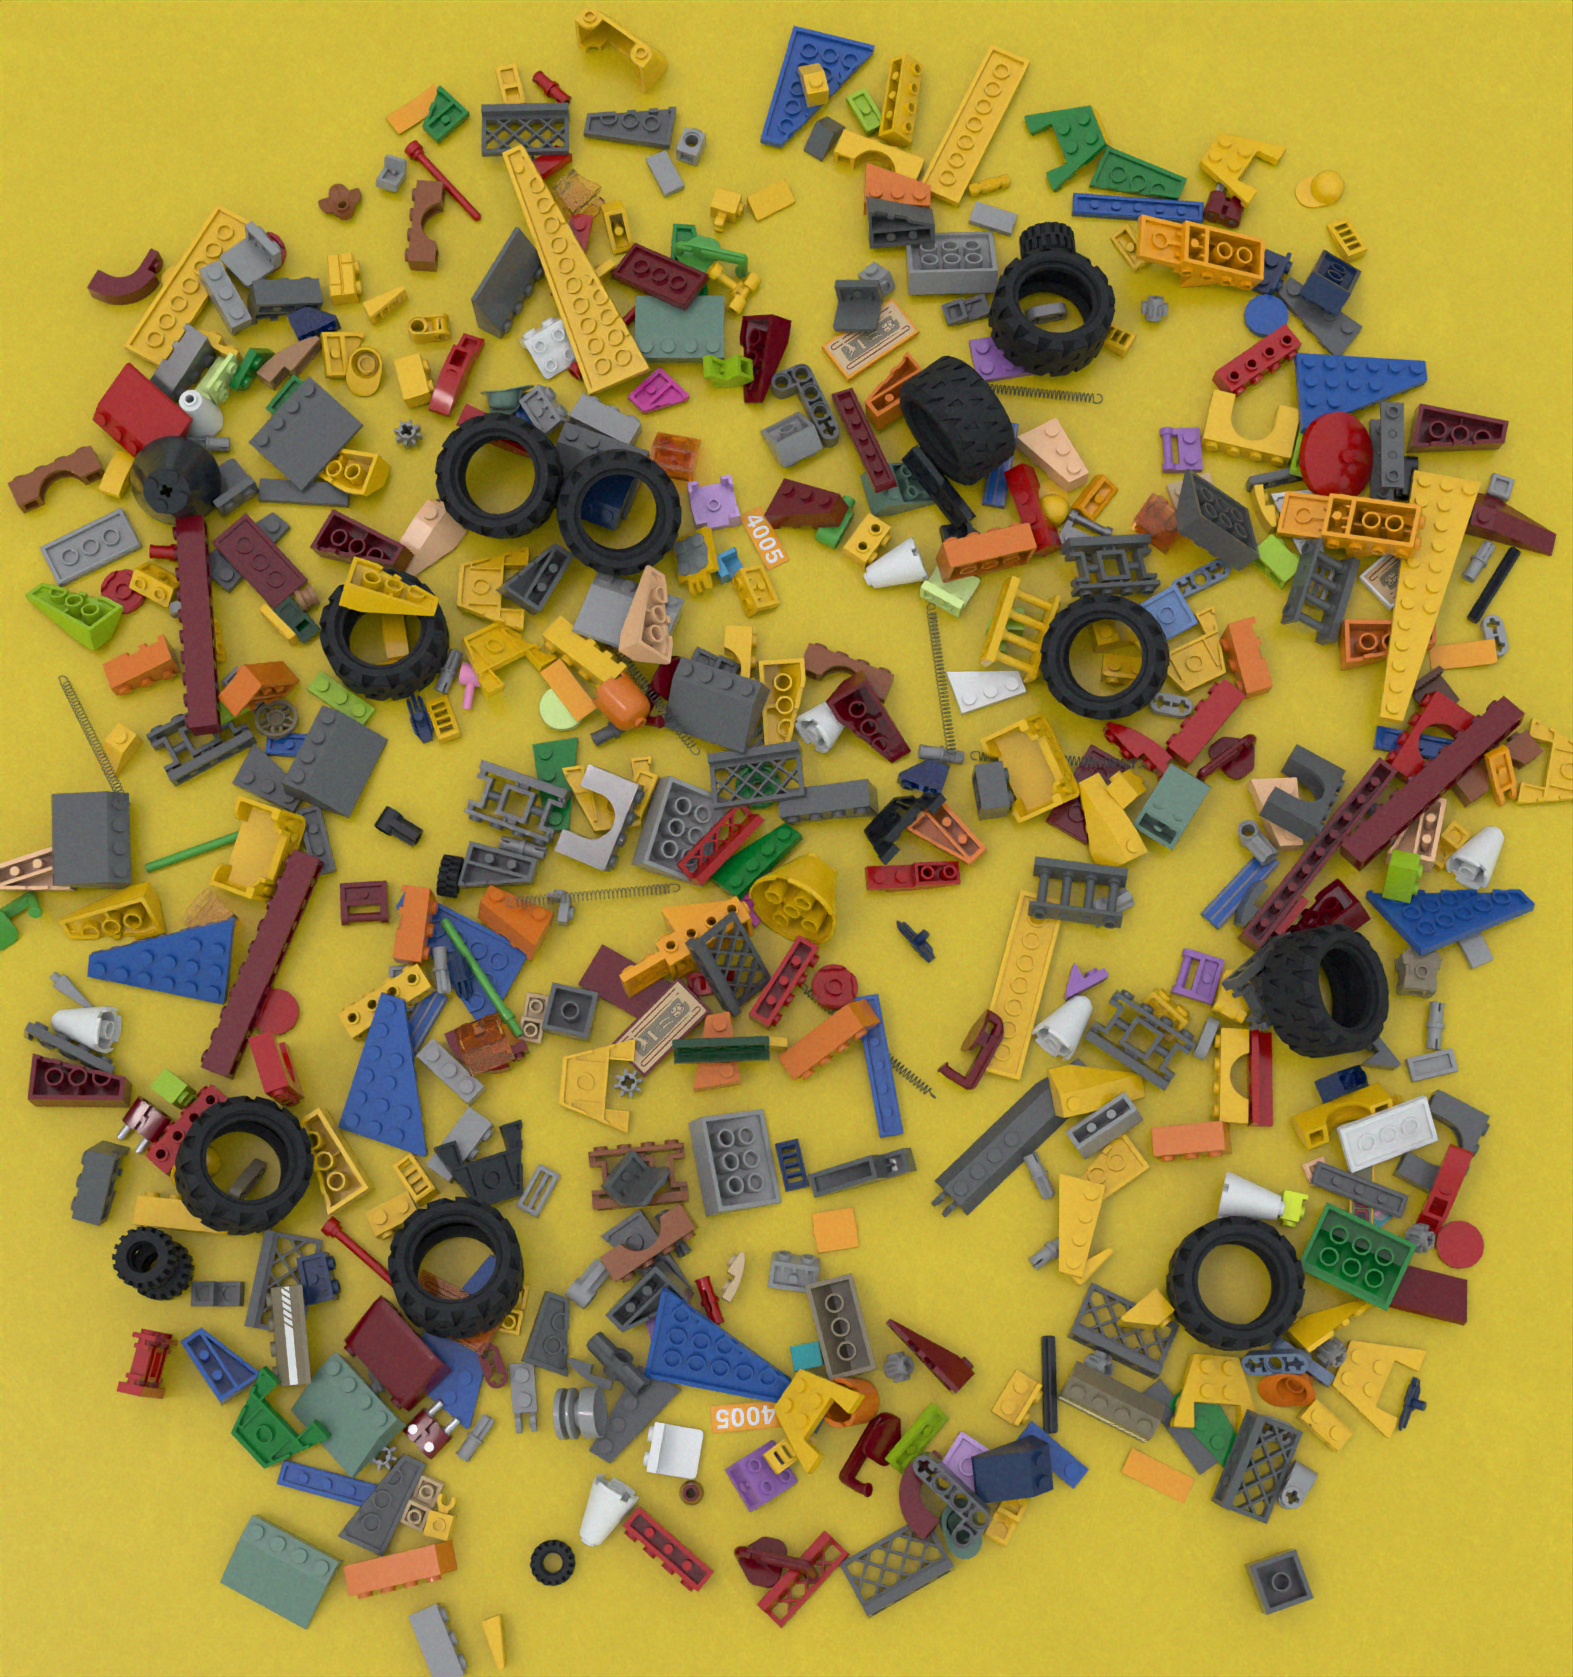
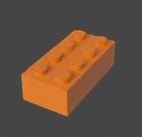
M1016 522L1003 529L994 527L981 534L972 532L963 538H948L942 543L936 556V562L943 583L970 576L1028 564L1037 546L1030 524Z

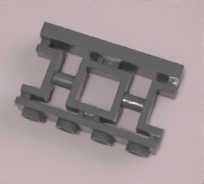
M1150 534L1068 538L1060 546L1061 555H1066L1064 557L1065 562L1076 561L1079 577L1074 578L1070 582L1071 587L1074 589L1071 592V596L1083 598L1095 594H1120L1122 597H1126L1134 593H1141V595L1154 593V590L1161 583L1160 580H1156L1158 577L1157 573H1146L1143 557H1147L1152 552L1151 548L1148 547L1152 542ZM1134 551L1131 554L1133 562L1127 561L1126 552ZM1085 554H1093L1091 555L1092 564H1087ZM1116 559L1120 575L1106 576L1103 560ZM1130 571H1135L1137 581H1129L1131 579ZM1089 573H1095L1097 583L1088 584L1091 581Z
M188 712L174 716L165 725L153 727L150 733L146 735L155 751L166 746L173 762L164 766V769L175 787L257 743L246 723L236 728L231 720L222 725V730L230 727L235 737L223 743L218 733L212 734L215 738L214 740L195 750L187 734L191 733V730L187 729L185 725V715H188ZM179 731L184 741L172 747L167 737ZM189 749L194 759L182 765L177 755Z
M481 760L479 766L481 770L477 778L486 780L487 783L480 803L468 800V806L464 809L465 813L470 814L468 819L482 823L483 819L490 821V827L502 831L504 827L512 829L511 834L524 838L525 834L534 837L532 842L546 846L547 842L553 844L555 840L553 838L557 830L547 827L554 805L565 809L566 801L570 799L572 791ZM491 772L516 781V784L514 786L506 783L502 793L493 791L496 779L489 777L488 773ZM531 787L558 796V801L548 798L545 809L535 806L539 794L531 792ZM511 790L530 796L522 818L504 812ZM489 799L499 802L495 814L504 816V818L500 820L475 811L476 807L486 810ZM532 814L541 817L538 829L545 831L546 835L544 836L519 827L518 823L528 825Z
M1290 931L1273 936L1221 982L1225 991L1231 989L1234 991L1232 993L1233 998L1244 997L1252 1011L1246 1017L1247 1022H1252L1248 1026L1250 1031L1256 1029L1263 1031L1273 1025L1268 1019L1263 1005L1265 1002L1262 992V975L1265 972L1266 967L1264 964L1270 950L1275 949L1274 944L1285 935L1291 934Z
M1117 989L1108 1002L1116 1007L1117 1011L1106 1027L1095 1021L1086 1034L1085 1039L1165 1091L1175 1075L1173 1071L1166 1067L1177 1049L1189 1055L1196 1044V1041L1193 1040L1194 1035L1184 1028L1181 1031L1173 1026L1174 1022L1168 1017L1162 1015L1160 1018L1153 1013L1155 1009L1145 1002H1142L1140 1005L1134 1001L1135 996L1127 990L1122 989V991H1119ZM1118 1000H1122L1146 1016V1019L1138 1014L1131 1024L1121 1019L1119 1015L1125 1006L1118 1002ZM1138 1022L1157 1034V1037L1146 1053L1126 1041ZM1115 1025L1125 1032L1119 1044L1126 1049H1122L1097 1031L1100 1030L1107 1035L1111 1027ZM1161 1026L1187 1044L1184 1046L1176 1041L1169 1051L1159 1044L1165 1032L1157 1027ZM1154 1051L1164 1058L1158 1070L1166 1075H1161L1137 1059V1057L1139 1056L1147 1061Z

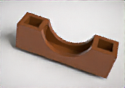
M417 180L416 188L412 189L414 208H410L409 214L412 227L408 228L407 241L410 244L409 248L405 249V262L409 263L410 270L437 272L439 256L437 243L424 234V228L431 217L444 212L446 191L443 182Z
M90 445L88 447H80L68 456L58 457L54 462L46 466H38L33 472L26 475L16 476L13 481L8 482V485L17 505L25 514L45 504L46 492L55 481L62 478H75L88 485L103 478L105 471L97 454Z
M809 643L803 657L805 676L817 681H821L827 675L835 672H844L853 676L863 670L883 704L894 681V675L891 674L890 670L883 667L877 669L862 659H857L856 661L841 651H836L835 653L820 643H815V645Z
M1527 730L1521 734L1516 731L1506 739L1508 743L1505 745L1509 748L1512 765L1518 770L1544 752ZM1482 759L1451 788L1465 808L1489 790L1485 759Z
M684 1204L676 1205L659 1217L661 1224L660 1234L656 1242L649 1248L639 1251L631 1249L625 1244H619L600 1257L615 1282H620L621 1280L623 1283L628 1282L636 1276L634 1273L641 1267L644 1270L656 1262L655 1257L661 1253L663 1256H666L676 1249L674 1244L680 1240L685 1243L696 1235L694 1231L699 1227Z

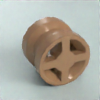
M311 584L307 585L303 590L294 591L304 612L310 606L320 604Z

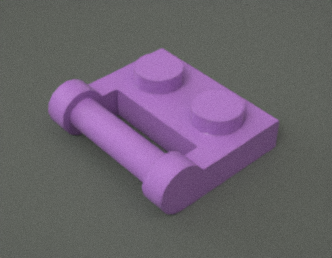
M1160 428L1164 456L1162 472L1166 474L1185 473V470L1189 468L1195 473H1201L1203 466L1200 428ZM1171 438H1177L1178 464L1173 463Z
M1184 948L1181 955L1183 960L1176 984L1172 986L1170 993L1211 1006L1225 960ZM1192 960H1196L1199 963L1191 990L1184 988Z

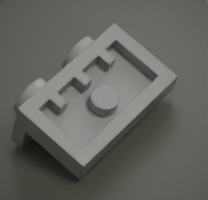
M538 384L521 398L519 402L534 426L548 436L561 424H565V422L570 423V420L567 417V410L556 400L557 395L554 390Z
M785 1250L773 1252L768 1287L807 1293L805 1285L817 1282L820 1259L811 1254L800 1256Z

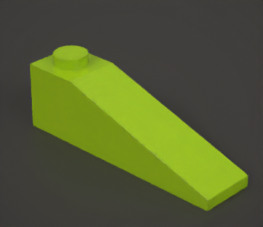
M40 583L25 594L32 604L64 631L93 651L111 639L124 610L122 605L107 597H89L86 592L81 591L79 594L67 592V589L64 587Z

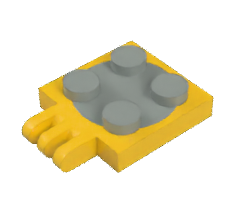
M705 526L676 539L672 546L678 582L682 585L688 584L689 591L693 596L712 588L711 573L719 570L712 530L710 527Z

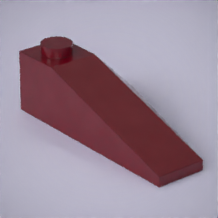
M774 314L743 316L740 345L744 349L743 357L752 360L754 381L743 385L744 403H763L771 385L772 377L775 375L788 345L791 320Z
M1482 493L1477 494L1464 533L1548 556L1552 555L1556 534L1500 499Z
M863 670L844 680L826 700L827 705L838 722L848 727L856 736L862 738L891 763L911 752Z
M1337 878L1315 896L1316 902L1310 909L1305 908L1301 913L1303 917L1296 925H1291L1286 932L1290 931L1293 933L1328 924H1343L1352 927L1353 931H1356L1371 918L1360 901Z
M892 1319L886 1322L890 1329L952 1395L956 1394L975 1374L972 1371L974 1368L973 1364L965 1356L961 1359L953 1352Z

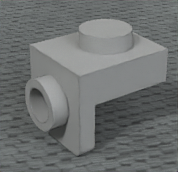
M387 154L384 159V168L376 179V187L397 193L406 179L407 161Z
M876 262L868 265L858 274L860 280H879L883 298L895 289L890 271Z
M554 890L553 893L548 892L547 897L549 894L551 896L555 894L557 897L558 894L557 902L560 903L557 922L559 926L568 927L569 920L573 921L575 907L571 906L572 898L570 897L571 902H569L567 894L565 903L564 895L567 891ZM555 895L553 896V902H556Z

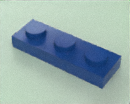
M1031 1421L1016 1440L1034 1435L1048 1443L1052 1472L1074 1489L1089 1469Z

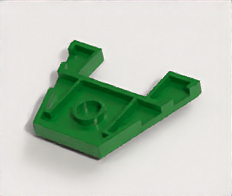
M1091 105L1024 116L1032 136L1053 127L1066 163L1046 173L1054 192L1060 190L1062 184L1068 179L1071 180L1084 164L1087 165L1107 147Z
M267 1366L260 1370L258 1379L249 1393L250 1396L231 1431V1434L264 1469L319 1442H323L331 1436L317 1419L299 1435L271 1406L265 1397L281 1381Z

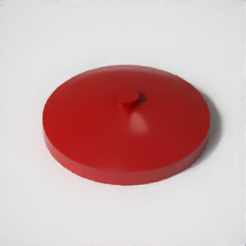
M1345 412L1325 413L1313 420L1306 429L1299 449V465L1303 480L1311 493L1322 496H1330V493L1357 496L1367 485L1373 467V447L1366 428L1353 415Z

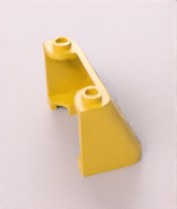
M587 8L581 11L574 19L578 47L587 53L591 47H598L602 51L607 44H610L631 59L638 66L635 69V75L638 77L636 86L642 93L646 94L666 71V56L614 18L593 8Z
M1037 713L980 739L984 754L992 759L998 758L999 761L1003 762V768L1008 769V782L1016 797L1010 810L1018 824L1079 796L1078 783L1050 722L1043 713Z
M238 795L234 805V815L237 819L242 820L236 842L229 863H221L213 869L209 884L252 900L268 903L269 899L274 897L277 890L276 882L279 876H283L286 869L285 861L288 855L292 854L294 849H299L306 827V820L303 816Z

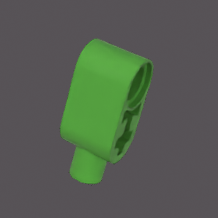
M847 495L843 496V500L849 509L840 526L819 527L815 536L816 541L834 550L838 547L854 516V512L851 509L855 504V500Z

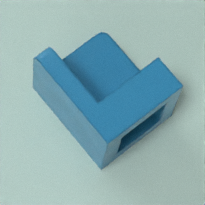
M735 547L717 555L719 570L715 574L722 585L731 581L732 577L743 566L737 557Z

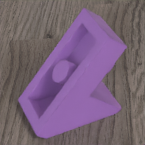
M1074 963L1071 967L1063 996L1065 1002L1073 996L1079 995L1105 981L1109 977L1105 968L1099 971L1097 968H1094L1085 973L1086 978H1083L1077 965Z

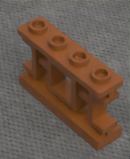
M678 1139L665 1140L664 1145H655V1142H643L641 1147L631 1148V1144L617 1145V1149L608 1150L607 1146L594 1147L593 1152H588L589 1167H602V1179L604 1182L610 1173L607 1172L606 1160L597 1161L599 1158L624 1156L628 1150H634L644 1163H649L650 1167H655L654 1156L644 1157V1154L677 1151L675 1154H668L669 1167L667 1168L670 1170L668 1177L670 1176L671 1189L680 1188L681 1191L655 1193L652 1201L646 1206L689 1202L687 1181L675 1182L673 1160L685 1159L684 1143H679ZM604 1190L592 1191L594 1212L635 1208L633 1206H618L612 1198L600 1199V1196L608 1195Z

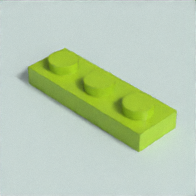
M322 671L317 674L307 687L310 693L330 707L344 713L364 726L376 712L374 707Z
M931 1402L884 1459L903 1475L910 1462H914L915 1458L919 1456L949 1420V1417Z

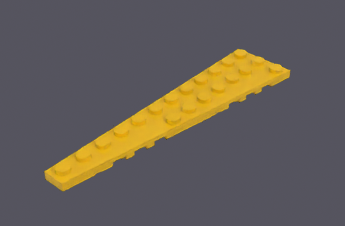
M521 144L503 152V158L588 394H598L651 371L650 366L525 147Z
M1414 470L1412 473L1408 503L1422 505V515L1426 516L1424 530H1419L1418 536L1422 537L1420 550H1415L1414 558L1400 559L1378 720L1401 724L1404 720L1481 482Z

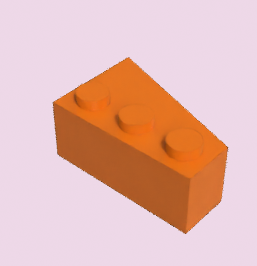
M866 162L863 215H867L866 196L930 209L931 185Z
M908 351L904 354L902 361L896 367H893L890 375L884 382L881 381L865 400L866 415L878 431L903 416L900 406V388L906 381L922 371Z
M1255 616L1229 623L1219 640L1222 651L1226 652L1228 657V670L1234 674L1236 680L1234 681V686L1246 695L1244 699L1268 693L1273 686L1266 658H1262L1258 645L1262 644L1260 637L1255 638L1252 624L1256 623Z
M283 661L244 664L236 670V676L220 693L218 698L232 715L237 717L243 709L254 710L257 707L255 704L262 701L265 704H269L286 697L300 680Z
M945 802L934 814L923 812L911 825L906 827L907 832L970 867L988 852L981 841Z
M490 885L480 901L478 919L498 935L502 934L510 941L511 946L515 949L518 947L527 955L526 958L532 962L551 929L554 912L538 905L535 906L534 903H531L530 906L529 901H527L526 907L524 899L522 902L523 907H521L520 898L518 899V896Z
M730 1012L706 1015L702 1038L733 1037ZM738 1062L699 1063L697 1066L694 1093L741 1085Z
M1223 1121L1151 1128L1154 1157L1161 1158V1162L1175 1161V1157H1184L1185 1160L1198 1159L1199 1156L1208 1155V1157H1221L1223 1154H1232L1230 1126Z

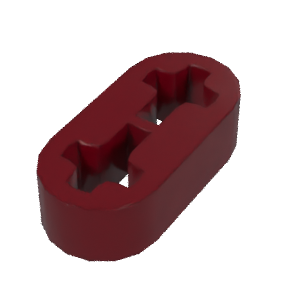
M487 1343L482 1345L477 1355L486 1382L492 1388H502L508 1381V1373L500 1351L494 1344ZM489 1347L491 1351L495 1350L496 1354L492 1356L494 1364L490 1365L487 1358H482V1354L485 1353L484 1348ZM493 1367H496L499 1374L503 1373L504 1375L501 1378V1383L498 1385L495 1381L491 1382L490 1380L493 1377L491 1369Z

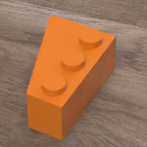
M163 634L157 637L158 642L147 646L146 643L140 645V651L129 655L126 652L102 664L110 688L116 696L130 694L133 689L139 687H150L158 680H169L174 678L176 674L181 673L174 649Z
M402 884L401 892H404L405 895L403 906H399L398 914H401L399 928L396 929L393 959L397 963L414 965L418 963L420 966H424L425 960H429L431 948L428 946V940L434 934L435 925L432 923L433 914H437L439 902L436 901V897L430 888Z

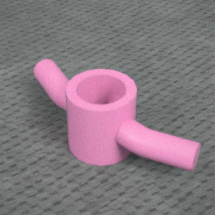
M463 662L459 675V684L466 685L462 708L471 709L475 687H481L471 664Z

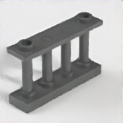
M1381 402L1380 419H1371L1369 421V436L1373 447V467L1369 478V498L1394 501L1393 489H1404V403Z
M1316 538L1305 541V544L1302 546V554L1287 603L1282 611L1283 616L1280 623L1285 625L1300 621L1317 631L1316 643L1326 645L1336 643L1360 560L1351 557L1338 561L1320 551L1323 539ZM1316 560L1336 570L1334 581L1313 571ZM1310 580L1329 589L1330 594L1327 602L1307 591ZM1304 600L1323 610L1321 622L1301 612Z
M1035 856L1033 876L1039 877L1037 901L1029 900L1028 916H1033L1036 919L1048 918L1100 925L1109 929L1121 928L1123 913L1116 912L1118 888L1126 886L1128 868ZM1050 878L1063 881L1060 904L1046 903ZM1073 881L1086 883L1083 907L1069 906ZM1096 884L1109 886L1107 910L1092 909Z

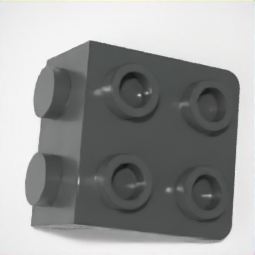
M836 280L834 288L838 305L833 324L834 331H876L883 301L879 280Z
M233 458L219 466L222 476V490L220 496L213 503L222 517L233 512L237 507L259 493L255 481L250 475L248 476Z
M628 1150L602 1183L601 1188L618 1206L643 1207L652 1201L654 1193L666 1183L670 1170L667 1167H648L634 1150Z

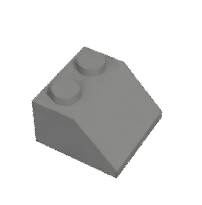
M799 411L760 431L774 458L783 468L793 466L799 460L813 456L818 450L823 448L815 425Z

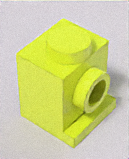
M1284 1190L1280 1192L1281 1201L1285 1202L1283 1215L1277 1216V1221H1281L1282 1226L1296 1228V1223L1304 1217L1305 1206L1302 1205V1202L1308 1200V1195Z

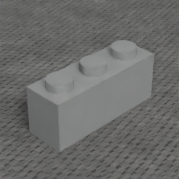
M220 260L200 268L199 279L230 334L233 335L250 327L252 317Z
M582 393L569 415L571 424L633 446L642 432L641 423L636 417L620 413V410L613 405H604L593 395L587 396Z
M433 1038L416 1055L421 1062L470 1107L487 1090Z
M1123 1092L1067 1130L1066 1133L1085 1160L1143 1121V1118L1127 1094Z
M468 1107L441 1145L456 1140L463 1164H466L468 1161L472 1162L480 1152L478 1147L483 1141L486 1143L493 1135L494 1131L492 1128L494 1125L471 1107ZM434 1153L426 1165L452 1184L455 1179L437 1154Z
M437 1603L408 1616L432 1677H461L467 1674L465 1669L468 1668V1663L463 1653L459 1655L456 1647L459 1641L455 1631H450L446 1621L450 1619L445 1606L440 1607V1604Z

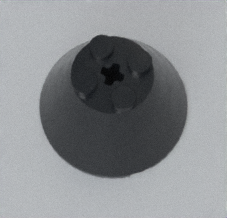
M164 436L151 441L137 454L131 467L130 483L137 503L149 516L165 524L176 526L175 519L203 514L205 518L214 509L213 501L220 496L222 490L221 472L213 455L200 443L198 444L183 436Z

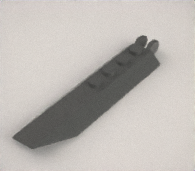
M1079 1058L1070 1063L1071 1065L1087 1067ZM1048 1077L1036 1083L935 1180L944 1191L931 1204L934 1207L939 1205L947 1195L954 1200L950 1206L943 1210L942 1215L944 1217H947L957 1206L961 1207L968 1216L1024 1162L1023 1157L1033 1153L1069 1118L1055 1116Z

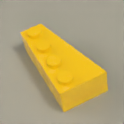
M559 616L542 634L544 647L551 653H558L561 656L560 659L567 667L573 666L577 669V674L584 681L588 682L590 680L595 684L594 688L596 691L609 678L613 677L616 680L621 677V672L628 673V667L625 663L621 661L618 664L613 658L614 656L607 650L602 653L600 651L601 648L591 638L587 637L584 639L582 638L583 635L572 632L574 625L562 616Z
M319 1107L299 1120L301 1129L303 1127L306 1129L312 1144L311 1154H314L313 1167L319 1179V1187L322 1195H324L328 1215H337L376 1189L327 1109Z

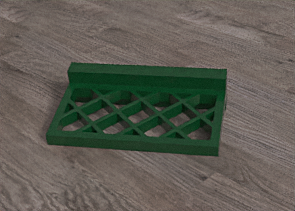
M769 1036L672 1040L674 1064L770 1061Z

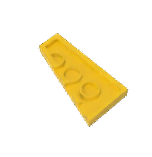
M1060 1173L1059 1273L1082 1279L1106 1185Z

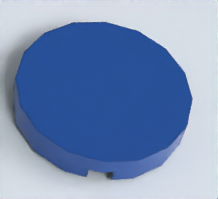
M1264 294L1256 296L1249 301L1244 311V322L1252 334L1265 338V336L1267 337L1284 324H1287L1289 313L1281 299L1273 295Z

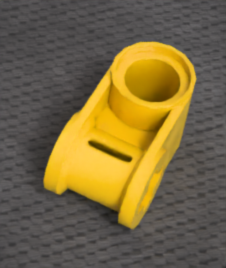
M435 313L412 317L407 324L410 339L418 344L449 340L451 332L448 331V314ZM415 328L423 329L421 332L413 331Z

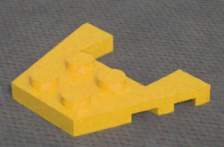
M1220 132L1201 158L1199 167L1217 183L1221 182L1228 189L1227 192L1232 197L1236 196L1240 199V204L1247 208L1256 196L1257 189L1239 181L1256 156L1276 166L1285 154L1286 147Z
M524 547L517 552L510 553L508 551L502 553L501 556L485 557L461 563L457 609L518 631H524L525 609L502 608L503 595L497 592L496 589L504 583L505 569H522L529 563L530 548Z
M1213 605L1194 614L1204 635L1169 651L1167 678L1184 694L1220 678L1226 673ZM1137 640L1134 646L1142 653L1140 642Z
M496 622L463 637L461 643L486 698L504 689L505 684L493 671L523 656H526L539 671L544 670L557 661L555 655L551 653L547 655L540 650L541 647L537 644L526 642L522 639L521 634Z
M1536 718L1530 720L1528 732L1535 741L1550 744L1544 785L1541 787L1521 782L1518 787L1516 804L1573 800V739L1564 737L1558 733L1559 731L1543 725Z
M651 756L630 759L633 777L638 767L650 771ZM583 765L562 768V773L594 833L610 831L615 820L614 808L605 796L580 786L584 777ZM635 817L633 824L628 826V828L640 827L641 818Z
M636 1040L563 1056L559 1104L620 1131L628 1132L630 1111L605 1108L609 1060L634 1061Z
M1350 1340L1345 1351L1346 1359L1338 1366L1331 1386L1363 1414L1384 1437L1391 1438L1399 1418L1377 1408V1401L1394 1362L1418 1372L1427 1351Z
M1207 1354L1190 1355L1182 1381L1183 1388L1180 1397L1177 1398L1175 1405L1177 1408L1174 1417L1171 1418L1170 1427L1194 1428V1403L1236 1406L1237 1432L1239 1431L1247 1409L1256 1412L1239 1357Z
M799 1369L773 1409L805 1472L813 1474L824 1458V1455L809 1441L810 1436L834 1401L847 1413L854 1414L865 1395L805 1369Z

